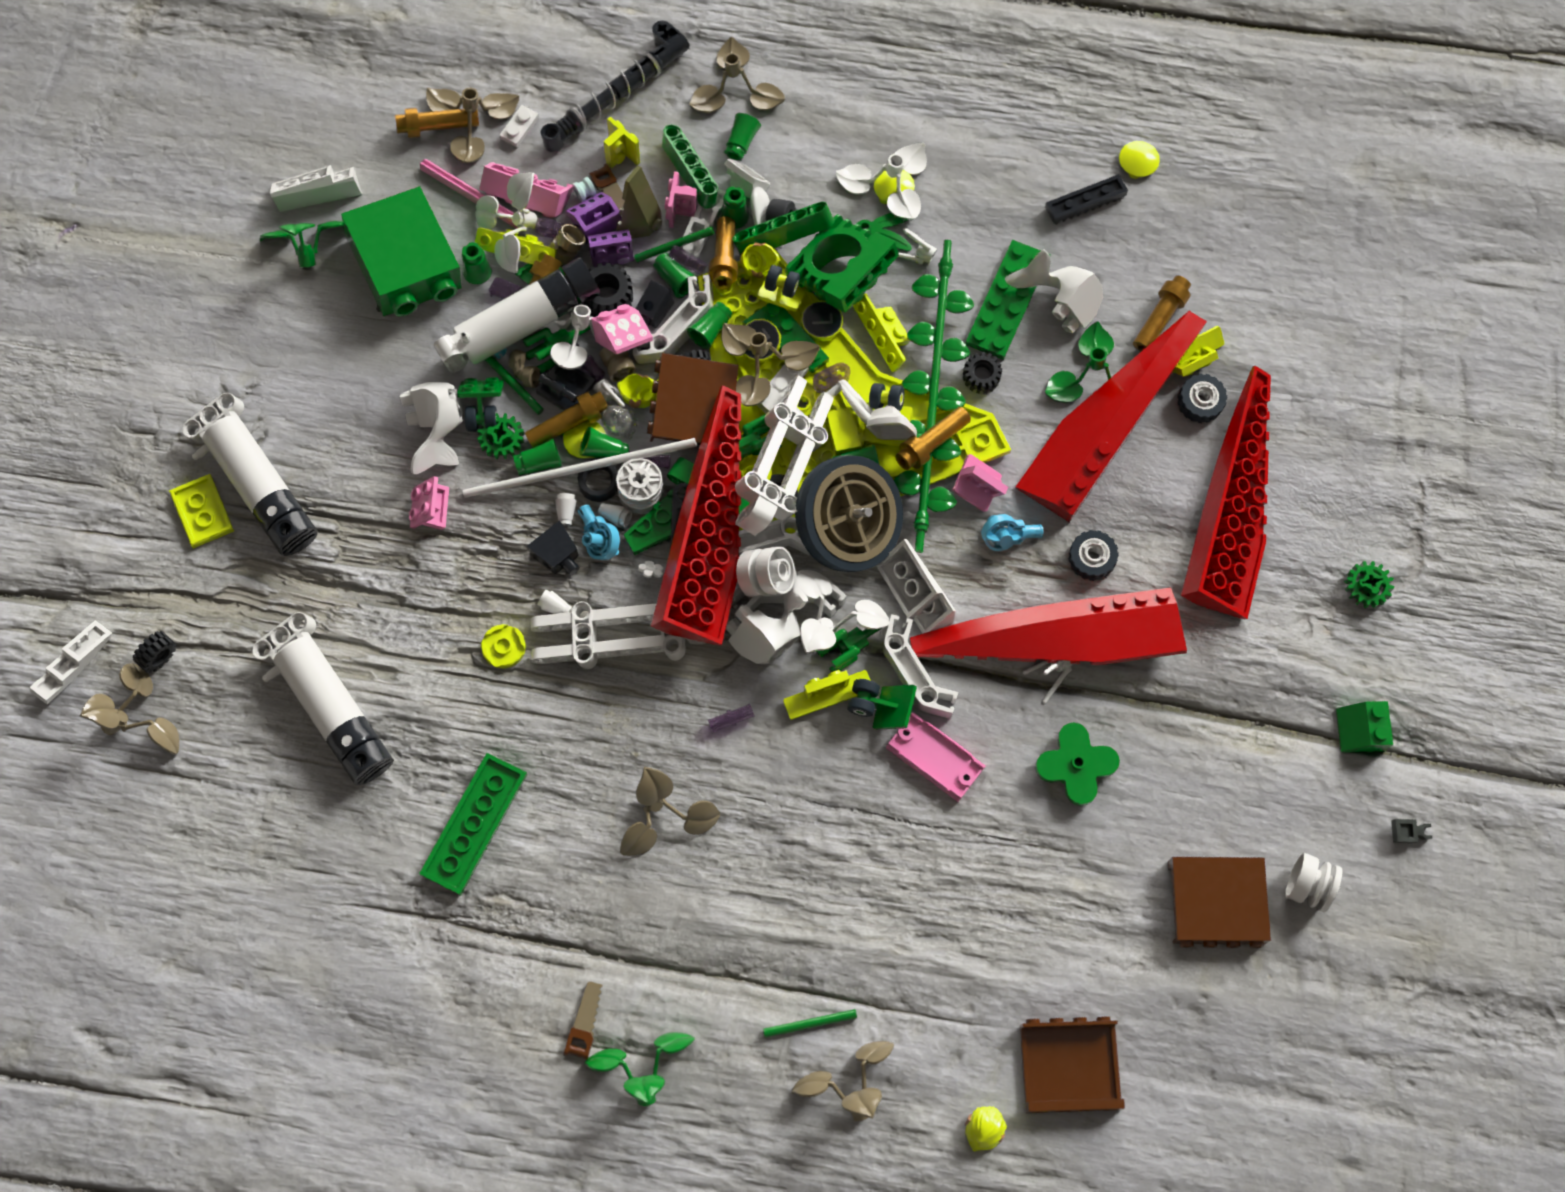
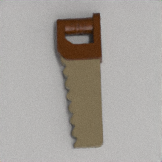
M606 163L603 165L604 167L590 172L589 177L596 189L610 196L620 210L625 202L622 199L623 193L617 184V179ZM606 174H608V176H609V177H607V178H605V179H603V180L597 179V178H599V177H601V176H604V175H606Z
M591 981L587 983L574 1026L571 1028L566 1043L564 1056L570 1054L588 1060L594 1042L592 1030L595 1026L593 1023L596 1022L595 1016L598 1014L596 1009L599 1007L597 1003L600 1001L599 995L602 993L600 988L603 985ZM573 1038L585 1041L587 1044L586 1049L572 1045Z

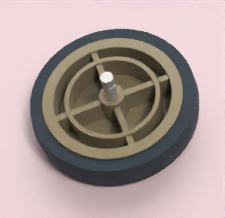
M851 455L838 456L826 460L807 475L798 492L796 500L797 512L795 513L798 534L809 554L825 567L842 572L867 570L885 560L897 544L903 524L901 496L892 477L876 462L865 457Z

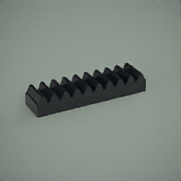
M1117 174L1048 201L1045 204V209L1053 223L1057 225L1060 221L1065 222L1067 218L1072 219L1075 215L1080 216L1082 212L1087 213L1090 209L1093 211L1098 206L1101 208L1105 203L1108 205L1111 201L1116 202L1118 198L1123 199L1127 195L1128 189L1120 175Z

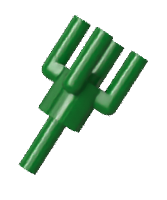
M590 325L582 331L579 330L578 336L591 330ZM546 327L525 338L523 343L526 347L544 338V343L527 351L525 357H527V360L536 357L540 361L551 355V349L556 343L567 342L572 345L575 329L569 332L565 329H560L552 334L551 330ZM551 358L537 367L540 374L553 368L556 363Z
M765 415L743 425L742 431L744 434L741 435V440L739 441L741 459L751 454L759 455L766 437L761 439L760 436L770 430L765 423Z
M856 627L848 633L845 629H840L834 633L836 637L834 646L827 650H819L817 653L820 657H823L838 647L842 655L831 661L833 666L829 670L831 672L841 671L857 661V655L860 653V650L869 645L867 638L881 629H864L862 631Z

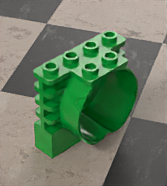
M836 214L833 217L835 220L834 224L830 228L817 233L807 246L788 263L785 272L787 276L790 271L799 273L800 280L798 286H805L809 292L814 291L819 301H826L829 305L846 313L852 305L858 303L863 298L865 291L875 286L880 275L895 261L899 254L895 241L877 232L872 235L870 230H862L860 225H853L851 220H843L841 215ZM849 256L854 257L848 261L847 268L840 273L830 274L820 271L826 264L835 259Z

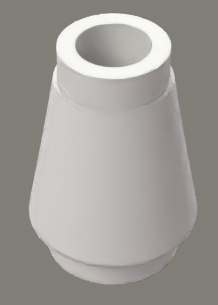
M560 493L557 494V499H555L558 521L560 520L563 526L572 525L577 502L574 494Z
M602 503L598 510L599 515L618 527H627L632 518V511L624 506Z
M548 590L544 591L537 604L542 607L541 610L552 614L569 613L572 608L553 591L549 592Z

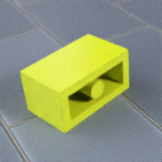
M852 407L828 412L825 421L834 456H841V453L854 451L864 446L862 433L858 434L857 427H859L858 416L853 414Z

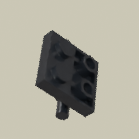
M555 364L547 376L545 374L540 375L538 381L541 384L537 387L536 393L560 409L566 410L579 403L577 397L589 392L596 384V381L578 368L564 369Z

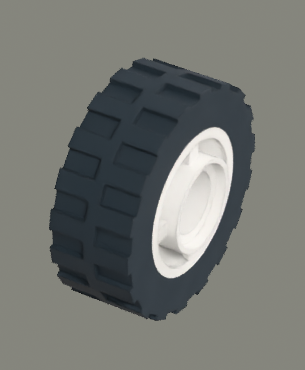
M1209 374L1193 375L1185 381L1179 390L1180 392L1177 396L1179 410L1186 418L1191 419L1190 421L1208 423L1216 419L1223 411L1227 403V391L1223 383L1217 380L1218 378L1212 377ZM1198 396H1203L1206 401L1200 400Z
M1089 530L1077 536L1071 545L1068 558L1071 564L1070 567L1075 571V574L1090 581L1101 580L1103 577H1107L1114 570L1119 556V552H1117L1118 547L1114 543V539L1110 538L1107 533H1102L1099 530ZM1095 552L1098 554L1099 558L1092 559L1089 557L1088 553Z

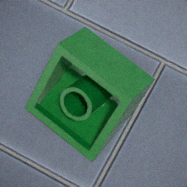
M1365 701L1336 708L1341 752H1385L1394 745L1388 701Z

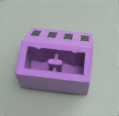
M603 192L566 210L573 224L585 235L586 244L588 243L587 236L610 232L617 228L619 221H622V217L619 214L620 210L612 198Z
M629 229L587 236L594 268L598 267L597 264L602 263V266H606V263L613 265L627 264L634 261Z

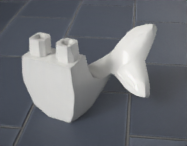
M1043 249L1027 267L1008 275L1005 278V282L1014 288L1044 285L1059 289L1060 291L1055 299L1057 305L1052 313L1059 320L1067 317L1062 327L1066 332L1073 334L1078 327L1085 328L1097 315L1103 300L1102 284L1094 273L1074 266H1068L1049 273L1051 261L1049 254Z
M422 383L400 394L402 405L414 404L416 410L405 414L408 426L433 427L428 439L415 452L412 458L411 473L419 474L435 464L449 466L459 464L455 451L443 441V438L463 421V408L460 398L457 397L458 391L450 383Z
M796 570L792 588L789 592L783 594L784 613L781 619L770 618L759 610L753 612L747 605H744L735 613L742 623L735 617L726 625V630L732 635L728 640L741 656L756 664H771L800 637V628L794 610L804 607L808 602V598L798 585Z

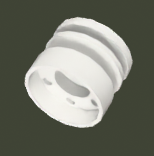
M643 458L631 459L618 470L616 481L621 504L624 507H628V510L632 511V513H649L653 506L663 499L664 491L661 471L652 461Z
M1303 852L1298 857L1291 871L1285 896L1288 899L1302 903L1309 895L1308 906L1314 908L1317 905L1318 911L1325 913L1339 891L1342 868L1337 865L1331 868V864L1326 861L1318 869L1319 859Z

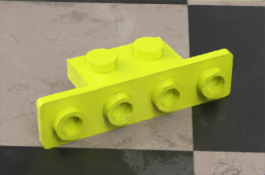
M479 227L475 243H478L479 247L484 251L495 254L496 242L503 239L504 234L513 230L506 229L505 232H495ZM519 232L514 234L520 243L519 261L533 265L535 260L541 262L545 254L555 258L557 250L544 246V242L538 241V237L527 234L523 237L518 235Z
M864 293L863 298L854 304L853 307L890 370L895 372L906 360L899 346L907 345L910 340L907 338L906 330L891 307L876 309L867 293Z
M1215 326L1199 334L1173 372L1183 377L1189 376L1195 370L1211 365V362L1219 359L1215 349L1225 344L1221 327Z
M837 670L821 680L819 678L809 680L804 685V692L783 699L790 720L857 697V694L852 691L853 683L856 679L870 680L867 671L863 670L848 675L847 670L843 672Z

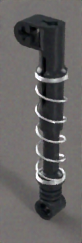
M661 20L656 22L652 27V32L657 48L652 52H645L642 55V59L638 62L634 60L635 64L624 72L620 71V75L610 83L605 82L608 88L596 97L591 92L593 99L580 107L576 103V106L579 108L578 110L570 107L560 121L544 125L540 132L545 149L549 152L561 150L564 141L570 138V136L587 129L586 121L589 119L599 120L601 118V110L604 108L613 110L616 105V99H628L630 93L636 88L644 87L645 81L649 78L659 76L663 72L664 67L690 49L686 37L668 21ZM614 101V106L608 108L607 106ZM597 113H600L597 119L592 118Z

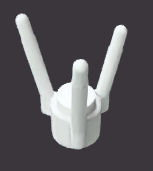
M904 227V233L919 244L916 254L919 256L915 257L898 252V257L915 261L923 265L924 261L930 263L937 249Z
M603 379L595 385L594 391L596 393L600 391L606 402L614 399L621 407L625 406L621 401L623 398L619 390L614 385H611L607 379ZM605 410L603 411L604 417L611 432L614 434L616 432L608 411Z
M1043 660L1024 670L1023 674L1026 675L1048 664V661ZM1057 660V663H1051L1052 665L1043 672L1044 675H1047L1054 669L1057 672L1062 671V674L1043 699V704L1047 703L1066 675L1072 671L1071 666L1073 664H1070V661Z

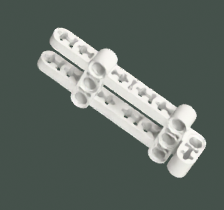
M796 375L791 380L782 402L775 405L765 415V423L770 430L752 472L747 473L738 480L735 485L737 494L750 502L739 514L736 525L754 536L764 530L770 524L773 517L785 521L797 512V497L794 495L810 455L828 440V433L822 426L833 402V397L826 392H822L817 398L809 418L799 413L795 409L807 383V380L799 375ZM785 437L797 444V447L779 487L766 478L781 442Z
M581 601L573 606L572 612L540 615L530 618L531 631L533 632L572 629L573 644L532 649L531 661L535 664L577 661L581 668L591 669L597 664L598 658L665 652L669 659L677 661L685 655L686 638L669 635L661 631V635L597 642L596 627L652 621L656 604L593 610L588 603ZM583 611H588L586 617L579 618ZM589 632L587 638L580 639L582 633ZM687 639L690 644H705L704 642ZM678 644L677 650L669 651L671 645ZM590 653L587 660H581L583 654Z

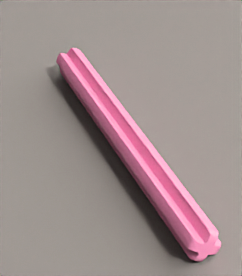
M424 159L419 165L423 172L477 204L481 197L486 196L427 159ZM499 204L497 213L514 214ZM498 217L514 228H519L513 224L512 219Z

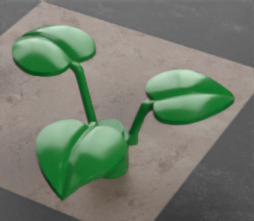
M330 221L317 225L313 248H311V244H304L302 236L303 230L315 227V224L310 223L279 226L281 230L260 235L259 240L261 242L265 238H289L298 256L299 267L316 266L315 253H318L317 247L321 231L343 226V222ZM297 234L299 236L300 245L298 246L294 239V236H296Z
M1099 321L1089 326L1080 337L1079 351L1082 355L1089 357V361L1080 377L1076 380L1073 373L1059 371L1050 378L1045 393L1052 400L1069 403L1079 399L1083 394V387L1079 383L1090 368L1095 371L1104 368L1108 380L1111 378L1108 368L1109 364L1106 363V359L1113 351L1114 341Z
M671 1032L656 1038L654 1047L658 1049L656 1050L652 1075L633 1078L626 1062L623 1061L627 1057L626 1052L613 1048L604 1049L591 1055L585 1061L584 1066L586 1065L589 1069L598 1072H606L617 1068L619 1065L622 1066L629 1079L623 1085L624 1090L637 1099L638 1105L649 1106L656 1102L655 1095L665 1085L664 1078L657 1075L661 1053L672 1054L679 1052L689 1046L695 1040V1037L685 1033Z

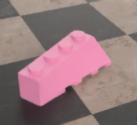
M492 162L484 166L479 190L486 192L488 196L500 197L505 202L512 204V200L507 196V185L509 179L513 175L518 174L519 170ZM534 174L530 199L524 209L529 211L536 210L547 218H554L563 212L573 192V187L571 184H567L566 187L557 185V180L553 179L538 180L537 175Z

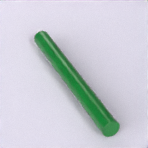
M708 227L635 254V260L638 263L714 235L713 228Z
M493 356L485 359L538 415L544 411V408Z
M856 1009L763 1028L764 1037L767 1038L857 1019Z

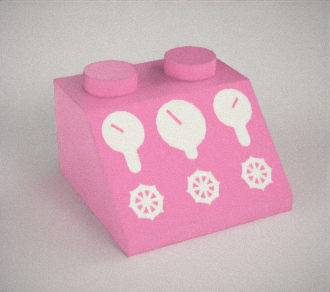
M620 305L615 310L601 312L599 316L591 318L595 341L615 354L653 341V337L641 314L630 305Z

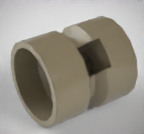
M563 225L549 245V247L557 250L555 259L559 260L562 264L572 262L577 252L585 243V235L574 225Z
M604 347L600 351L601 360L607 367V372L613 382H620L628 375L636 372V367L631 357H629L628 350L615 354Z

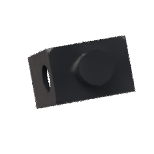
M651 279L635 308L641 314L647 327L651 325L657 328L673 306L674 300L670 289Z
M560 520L527 545L529 554L553 574H557L564 569L569 576H572L580 569L574 561L579 556L578 549Z

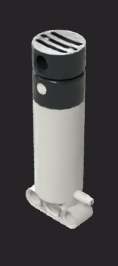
M579 257L562 266V271L560 269L555 270L453 328L454 335H446L436 340L433 346L450 373L463 369L470 360L474 365L482 362L574 310L575 306L580 305L579 301L583 305L601 295L594 278L582 258Z
M223 393L188 419L182 427L183 434L196 443H204L202 447L196 450L192 457L194 460H198L208 452H211L282 556L298 553L314 541L318 531L239 418L244 411L243 402L231 393Z
M296 612L254 644L252 652L257 659L275 664L273 668L266 672L262 679L268 682L281 673L355 785L366 784L388 770L393 764L394 759L382 741L379 740L378 735L310 636L316 629L315 620L301 612ZM305 620V625L300 629V623ZM287 633V639L282 642L283 635ZM269 647L268 654L264 656L265 649Z

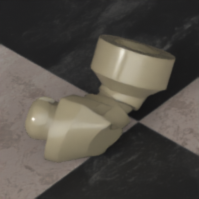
M514 349L509 354V367H511L515 378L522 381L525 387L536 388L539 384V368L534 366L525 367L526 353Z

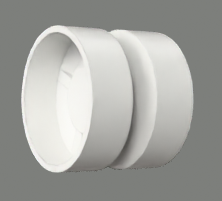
M783 547L746 550L740 555L737 562V580L741 590L747 596L785 594L793 586L795 579L794 562L790 553Z

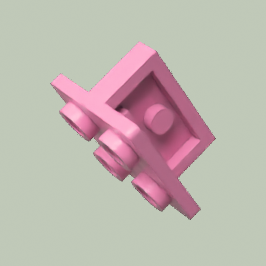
M674 172L673 179H669L668 191L670 193L669 197L666 196L665 219L669 220L670 228L674 227L676 214L694 217L697 210V189L690 186H679V172Z
M972 454L966 456L952 491L981 511L986 512L993 497L1005 495L1008 486L1002 483V475Z
M433 476L412 490V509L409 513L410 528L415 529L420 525L439 530L446 528L449 487L438 484V477Z

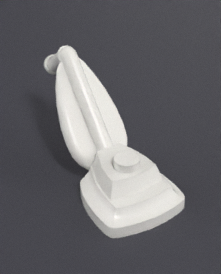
M727 159L724 165L727 167V174L731 176L730 185L736 188L740 187L743 189L745 196L750 198L754 225L764 223L766 210L770 202L765 191L770 186V183L747 165Z
M846 380L838 381L835 386L826 392L830 396L835 397L842 391L852 409L867 425L866 428L878 439L907 440L911 436L917 437L916 428L899 410L889 405L873 410Z

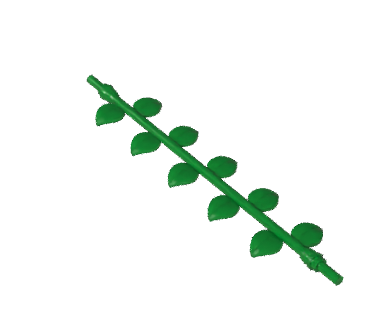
M944 240L943 254L938 263L940 282L937 277L926 274L912 284V291L921 297L935 298L938 296L936 328L934 329L927 322H919L907 333V338L917 345L930 346L934 344L931 379L924 371L917 370L910 373L902 381L903 388L912 394L925 395L929 393L926 427L918 420L910 421L917 430V438L935 425L937 407L943 411H954L958 407H963L966 403L965 398L954 387H945L938 392L941 357L948 362H957L966 359L970 355L967 346L958 338H949L943 343L946 310L950 313L960 314L970 311L974 307V302L965 291L954 290L947 295L948 279L953 268L951 240ZM952 438L946 440L930 453V460L922 466L921 477L915 471L906 470L894 479L900 493L909 496L920 493L919 508L913 523L914 531L916 532L914 551L917 553L923 552L925 533L929 528L927 507L933 512H945L953 509L957 504L952 493L944 487H937L929 492L932 457L938 461H950L961 455L960 447Z

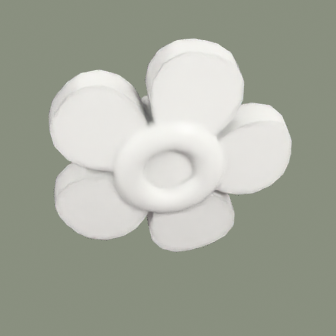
M645 561L644 564H640L638 570L644 572L643 575L647 578H651L652 575L656 578L662 577L663 567L660 564L654 565L652 561Z

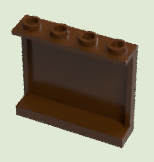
M662 353L660 359L655 361L654 372L658 373L657 380H653L652 393H655V400H651L649 413L653 414L652 421H648L647 426L650 442H653L654 438L677 442L695 438L696 444L701 445L720 387L723 385L736 391L739 365Z
M1172 857L1168 861V870L1172 871L1176 937L1173 940V944H1180L1181 948L1194 947V944H1203L1204 948H1215L1217 944H1226L1227 948H1239L1241 944H1249L1250 948H1263L1264 944L1271 941L1265 857Z
M1108 1016L1096 1017V1021H1087V1017L1073 1018V1022H1064L1063 1018H1051L1047 1023H1040V1019H1026V1023L1020 1025L1026 1113L1117 1111L1125 1109V1101L1121 1099L1115 1029L1118 1020L1111 1021V1018Z

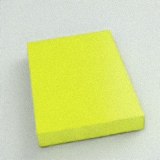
M211 474L169 490L193 549L234 532Z

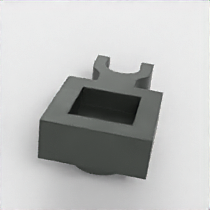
M1416 819L1391 820L1393 843L1419 842L1418 838L1421 840L1433 839L1432 835L1424 833V828L1431 827V824L1417 826Z

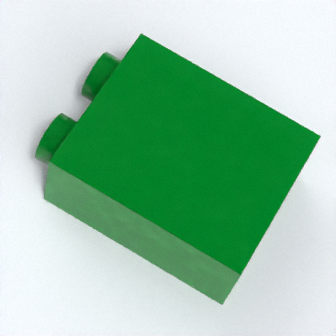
M420 186L341 213L345 237L383 317L393 313L396 316L408 315L416 310L418 304L431 299L437 302L449 300L462 288L460 266Z

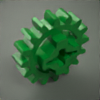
M496 413L497 425L485 428V422L481 423L483 429H478L480 437L477 439L479 444H481V450L486 451L488 457L494 454L497 460L500 455L507 459V454L515 455V449L521 451L520 444L525 442L524 437H522L525 433L524 429H521V422H516L514 416L508 419L507 413H504L503 417H499L498 413ZM508 426L511 427L515 431V433H513L512 430H509ZM487 440L493 442L494 446L490 445Z
M1363 561L1360 565L1355 564L1352 568L1353 570L1350 569L1347 573L1348 577L1344 580V583L1349 585L1345 588V591H1351L1352 594L1349 596V599L1356 598V605L1363 602L1364 608H1367L1370 604L1373 608H1376L1379 604L1383 605L1386 599L1388 600L1392 596L1390 592L1395 586L1390 585L1394 578L1387 577L1390 571H1383L1382 564L1376 567L1375 561H1372L1369 565H1367L1366 561ZM1360 574V580L1356 582L1357 575ZM1383 587L1382 593L1378 595L1379 589Z

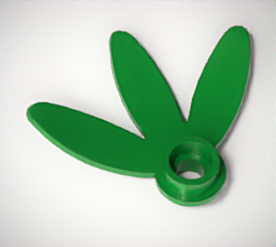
M888 213L876 218L872 222L870 220L857 222L861 228H868L872 235L877 232L895 241L897 249L904 251L912 250V246L906 239L895 232L884 229L902 224L909 219L899 218L892 213Z

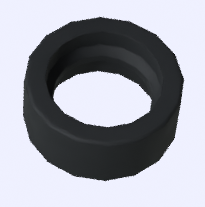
M611 465L578 473L577 480L583 496L594 502H603L612 498L618 490L616 481L618 472L615 466ZM595 470H605L611 476V484L604 490L594 491L586 485V476Z

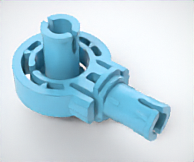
M590 505L581 506L578 509V514L585 524L582 543L586 546L588 554L598 560H609L617 556L620 544L617 528L610 523H606L603 517H596Z
M1000 514L992 515L987 519L982 528L981 536L989 549L1004 551L1013 545L1021 544L1026 538H1042L1044 530L1041 524L1025 525L1023 520H1014L1009 515Z

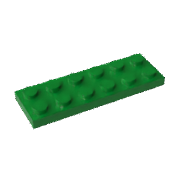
M1012 239L966 339L965 345L987 354L990 353L999 359H1005L1037 287L1014 288L1005 282V278L1027 267L1041 250Z
M486 753L419 875L461 896L526 779L527 772Z

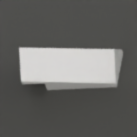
M331 165L272 183L270 195L280 212L362 195L354 167L334 173Z
M904 539L889 553L885 560L876 565L907 618L914 619L922 634L952 624L956 610L908 540Z

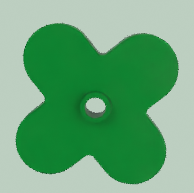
M1072 722L1064 725L1058 733L1059 750L1042 753L1036 761L1035 770L1039 778L1045 782H1062L1065 786L1066 796L1071 803L1077 806H1086L1097 795L1096 778H1105L1113 775L1119 767L1120 759L1118 753L1109 746H1091L1087 729L1079 723ZM1074 761H1078L1082 766L1075 765Z

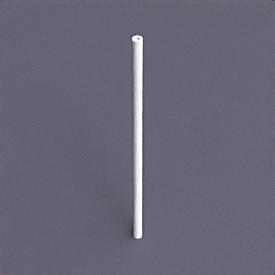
M695 438L468 488L463 490V495L465 498L625 463L631 459L647 458L697 446Z

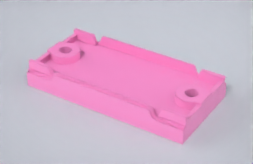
M914 712L910 715L907 728L899 729L886 746L887 750L958 803L986 767L973 757L970 752ZM908 731L910 734L905 736L903 732ZM967 775L970 779L965 781L963 776Z

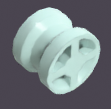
M588 177L583 178L579 183L575 182L572 184L573 190L580 202L585 201L589 196L593 197L596 195V190Z

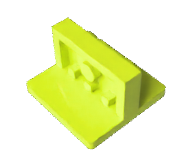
M609 117L607 119L609 137L603 141L606 163L609 167L613 168L616 164L622 163L627 156L638 165L640 163L638 138L633 133H628L621 122Z

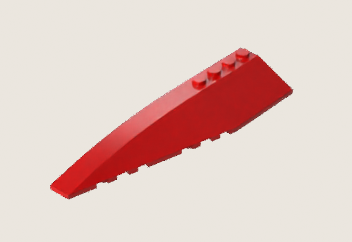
M1188 311L1062 419L1015 488L1070 523L1207 321Z
M1256 365L1252 366L1220 449L1181 593L1182 597L1196 605L1244 620L1248 619L1266 545L1264 525L1267 524V515H1264V504H1267L1268 495L1265 493V485L1268 484L1269 450H1266V441H1269V432L1266 430L1267 421L1270 420L1267 402L1270 401L1271 375Z
M723 385L720 387L693 466L650 626L669 635L718 646L722 645L737 583L736 569L740 557L739 547H741L739 526L736 525L741 497L735 490L737 481L741 479V471L739 470V462L741 461V452L739 451V441L741 440V431H739L741 394Z
M1171 587L1023 608L953 624L910 637L911 648L917 657L943 658L944 655H951L955 659H964V656H977V660H987V657H998V661L1036 662L1037 659L1048 661V663H1057V660L1070 661V664H1080V661L1091 662V665H1104L1187 653L1179 610Z

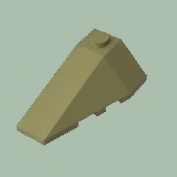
M637 165L625 180L622 199L625 202L619 211V214L622 215V221L617 223V231L629 229L631 239L650 236L654 230L657 231L662 225L661 209L642 168Z

